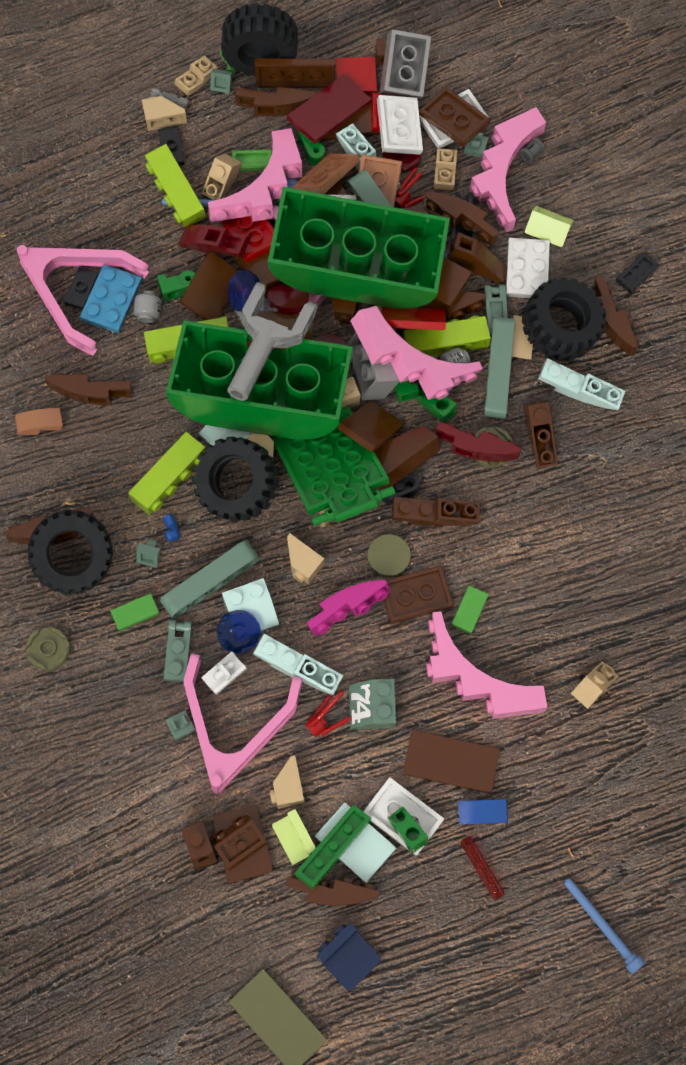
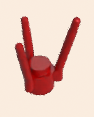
M414 167L401 183L400 189L397 190L394 205L396 208H409L424 200V195L410 201L411 195L407 191L422 176V173L419 172L410 181L418 170L417 167Z
M340 691L331 701L330 699L333 695L328 694L314 714L307 719L308 721L304 725L315 737L320 734L324 737L330 731L352 719L349 716L325 728L327 722L323 717L343 696V691Z

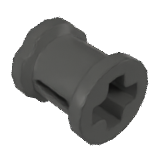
M534 137L518 153L525 163L531 164L539 153L545 151V146L541 140Z

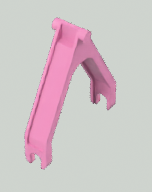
M24 245L17 247L22 268L25 270L67 342L91 356H94L98 350L95 348L96 342L71 327L46 285L48 275L54 269L61 266L102 267L103 264L110 267H122L143 279L149 273L147 271L149 266L145 262L123 250L29 248Z
M191 653L184 677V687L212 791L214 794L219 795L295 714L302 687V678L293 676L287 703L241 751L233 754L222 753L215 750L208 739L194 689L201 660H199L200 655Z

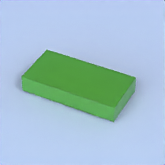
M272 149L232 151V158L242 162L239 172L264 171L272 155Z
M468 586L451 626L472 634L489 594Z
M151 593L110 610L119 632L160 615Z

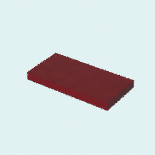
M343 74L289 113L287 120L315 145L371 104L372 99Z

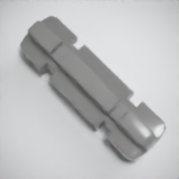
M153 88L150 93V97L162 96L185 110L188 107V99L178 98L177 95L166 91L161 92L157 88Z

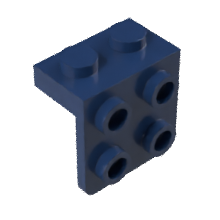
M350 923L348 926L342 924L334 932L336 937L330 943L326 940L317 949L319 952L317 959L347 991L353 990L381 961L378 953L360 936L357 929Z

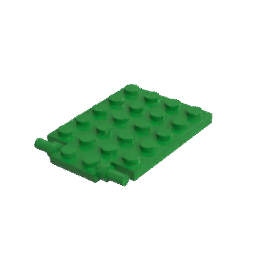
M349 406L341 409L337 427L323 437L298 440L271 436V439L274 441V448L308 515L310 516L323 510L325 512L311 518L313 526L326 521L329 523L335 520L337 523L378 507L377 503L382 502V499L395 494L393 486L378 491V488L388 485L390 482L375 452L371 453L338 429L340 423L353 414Z

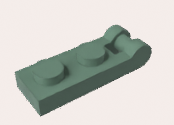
M499 284L498 287L484 285L486 321L490 337L493 317L508 318L505 284Z
M169 620L164 681L184 682L189 662L192 621L185 620V623L177 622V620ZM176 631H184V636L176 637Z

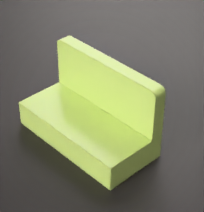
M536 206L532 210L525 233L541 240H550V243L562 247L574 220Z
M296 809L288 812L285 818L272 824L292 865L308 858L316 849Z

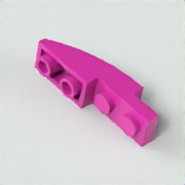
M376 580L360 583L341 590L319 603L323 611L306 624L315 637L323 635L334 623L344 620L349 612H352L355 617L363 615L377 601L384 600L388 593L391 592L388 583L385 580Z

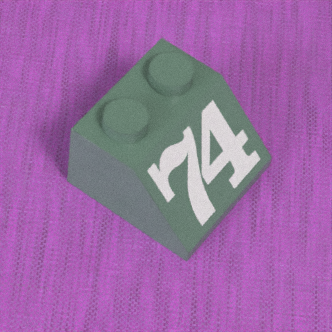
M372 679L349 685L350 717L352 718L350 720V730L395 729L394 679Z

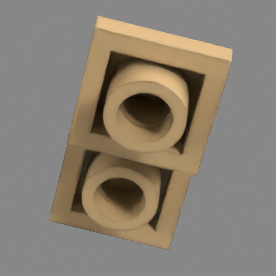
M204 55L190 64L189 71L175 79V85L187 96H190L211 78L212 69H218V67Z
M437 148L434 189L454 191L457 150Z
M513 315L515 325L512 357L531 360L533 344H530L527 340L528 334H524L523 327L525 324H522V316Z

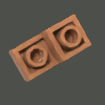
M60 408L37 409L15 415L17 435H39L40 430H61L63 427Z

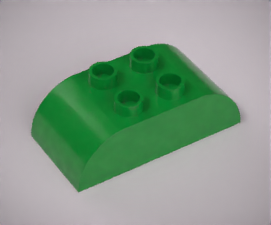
M283 187L268 258V267L272 274L281 282L306 293L393 309L420 307L433 301L438 294L450 218Z
M183 320L166 389V396L169 402L180 413L194 421L209 426L298 440L323 437L337 427L353 346L303 339L301 344L286 348V350L272 349L247 400L241 401L233 398L227 389L249 349L247 341L253 340L252 337L243 329Z

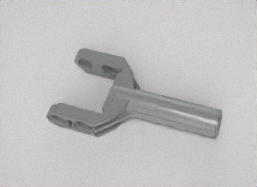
M260 282L256 283L242 309V322L253 341L227 389L233 398L241 401L247 400L273 348H289L302 343L315 317L318 304L310 301L304 304L292 330H288V327L256 316L264 302L267 287Z

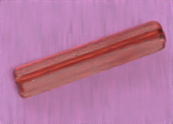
M472 837L464 838L460 842L461 846L494 900L500 899L505 895V892Z

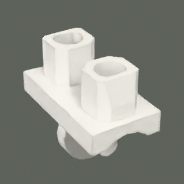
M230 652L201 678L217 695L247 668L233 652Z

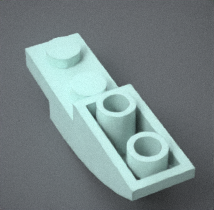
M353 123L336 133L346 154H358L360 162L355 165L358 172L362 154L377 157L376 150Z
M548 358L544 361L538 377L539 380L554 386V391L591 405L612 410L619 409L625 394L624 390L591 374L584 376Z
M266 634L262 635L253 652V655L271 664V667L292 678L293 676L302 678V683L330 695H334L343 677L342 674L306 654L302 655Z

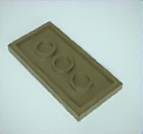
M264 969L229 1001L230 1005L284 1065H303L327 1041Z

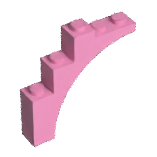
M537 107L494 126L492 140L495 147L484 151L481 166L485 172L472 177L471 186L469 187L473 197L477 198L479 203L486 201L488 208L496 214L498 224L501 227L503 226L506 232L514 229L516 221L506 194V174L518 151L524 148L531 138H537L544 133L546 121Z
M291 128L271 131V158L265 170L252 184L238 193L208 202L210 222L251 216L253 222L273 218L271 200L281 198L282 188L287 187L286 179L302 177V161Z
M377 306L359 310L350 320L372 365L378 363L385 365L390 362L400 383L408 380L409 382L418 380L428 400L445 398L449 395L448 391L462 381L468 383L475 380L477 374L483 369L479 361L466 364L450 363L420 352L409 345L391 328Z
M432 612L431 620H428L429 632L434 633L435 641H431L432 652L437 655L430 656L429 663L426 664L427 676L432 677V683L459 680L456 682L457 695H461L462 701L489 698V700H486L487 713H491L492 719L546 711L547 702L544 686L509 684L480 671L464 658L453 644L446 630L442 612Z

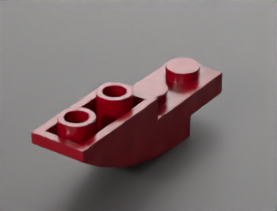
M190 225L185 227L178 246L205 253L212 251L243 258L250 239L247 235L229 232L224 227Z
M440 421L436 428L438 437L452 444L451 452L466 458L489 462L518 460L522 448L518 447L516 443L501 440L496 434L491 432L485 433L482 431L480 437L477 438L469 431L463 432L456 429L451 423H442Z

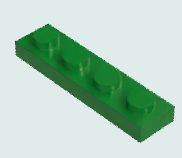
M353 804L295 872V876L313 890L371 822V817Z

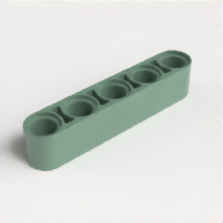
M365 169L347 181L359 201L392 207Z
M493 317L484 417L506 418L515 319Z
M247 540L242 541L166 593L160 599V603L171 618L176 619L255 565L260 557Z

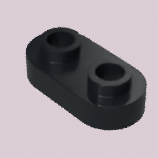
M412 473L407 474L393 485L395 494L382 499V501L392 504L394 497L408 498L417 494L420 490L418 476Z

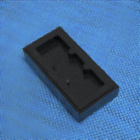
M178 127L158 130L161 146L167 144L178 165H185Z
M644 252L617 277L616 282L632 294L659 268V264Z
M79 266L64 299V304L83 310L99 273Z

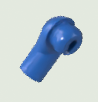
M170 513L162 518L168 528V531L165 532V538L168 542L177 541L180 538L179 526L174 516Z

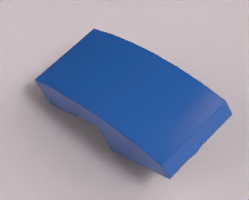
M507 800L458 801L459 824L508 823Z

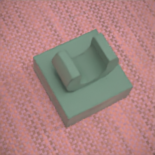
M212 69L210 90L230 94L232 72Z
M479 133L465 146L464 154L482 158L483 152L486 151L489 137Z
M148 539L146 545L139 543L136 563L158 568L160 548L156 547V540Z
M186 710L165 720L175 741L196 731Z

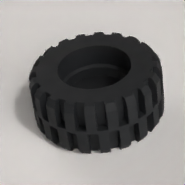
M252 3L251 6L246 4L241 6L240 9L236 8L225 18L222 26L221 52L227 64L231 68L234 67L237 72H243L247 76L255 75V58L296 59L298 28L293 18L287 12H282L276 6L270 7L269 4L258 5V3Z
M559 277L558 280L556 278L549 279L535 290L523 309L522 324H525L523 327L524 334L529 336L527 340L530 344L536 346L535 349L539 353L541 351L544 352L545 356L550 359L552 356L558 361H563L565 358L567 361L580 358L594 346L604 332L603 329L606 327V319H604L606 311L605 308H602L603 302L600 298L596 297L597 293L593 289L590 290L584 282L581 284L574 278L567 280V277ZM549 307H560L569 311L575 317L579 331H567L557 326L550 316Z
M233 436L227 437L226 440H216L214 446L209 444L205 448L207 451L205 454L200 453L197 458L200 460L198 466L194 465L193 471L196 472V477H192V484L197 486L194 489L195 496L200 497L199 503L202 507H206L209 513L231 521L250 520L252 516L257 517L261 515L262 509L267 510L270 507L268 502L270 499H275L277 495L274 493V489L279 487V481L276 480L279 472L278 468L274 467L276 463L274 458L268 455L269 452L264 447L248 439ZM242 459L249 463L252 469V485L243 497L229 499L223 495L220 489V474L225 465L230 461Z
M72 509L52 513L43 519L32 532L27 549L29 565L34 576L39 579V582L43 586L50 588L51 591L61 592L66 595L72 593L80 594L94 588L95 585L104 579L109 571L113 557L111 538L105 526L96 517L84 511ZM75 531L85 536L89 541L92 554L90 561L83 569L77 572H64L52 563L49 554L50 545L53 539L60 533Z

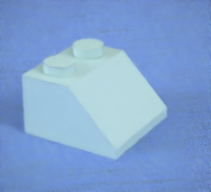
M264 578L222 593L223 601L238 640L279 625Z

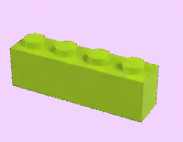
M167 144L146 154L145 157L148 163L145 166L149 174H154L157 178L154 182L159 191L164 190L166 194L164 199L168 207L173 206L176 211L173 215L178 224L183 223L184 227H187L205 219L207 216L203 206Z
M471 316L465 320H450L446 323V330L407 329L403 331V340L431 357L441 356L442 353L455 347L466 351L487 348L491 340L485 316Z
M226 317L198 322L228 327ZM182 325L144 332L150 363H163L166 360L174 359Z
M185 432L128 492L130 500L149 516L153 512H157L162 507L163 501L177 491V486L191 476L194 465L198 466L200 460L197 459L200 453H206L205 446Z

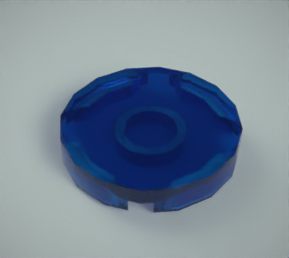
M239 270L230 280L228 300L231 307L236 311L242 312L257 282H260L257 275L253 274L252 271Z
M234 610L221 617L217 624L216 634L219 644L225 650L243 653L256 646L261 629L258 620L252 613L246 610Z

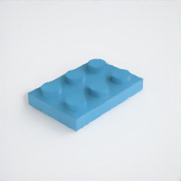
M103 264L80 315V320L120 333L142 283V277Z

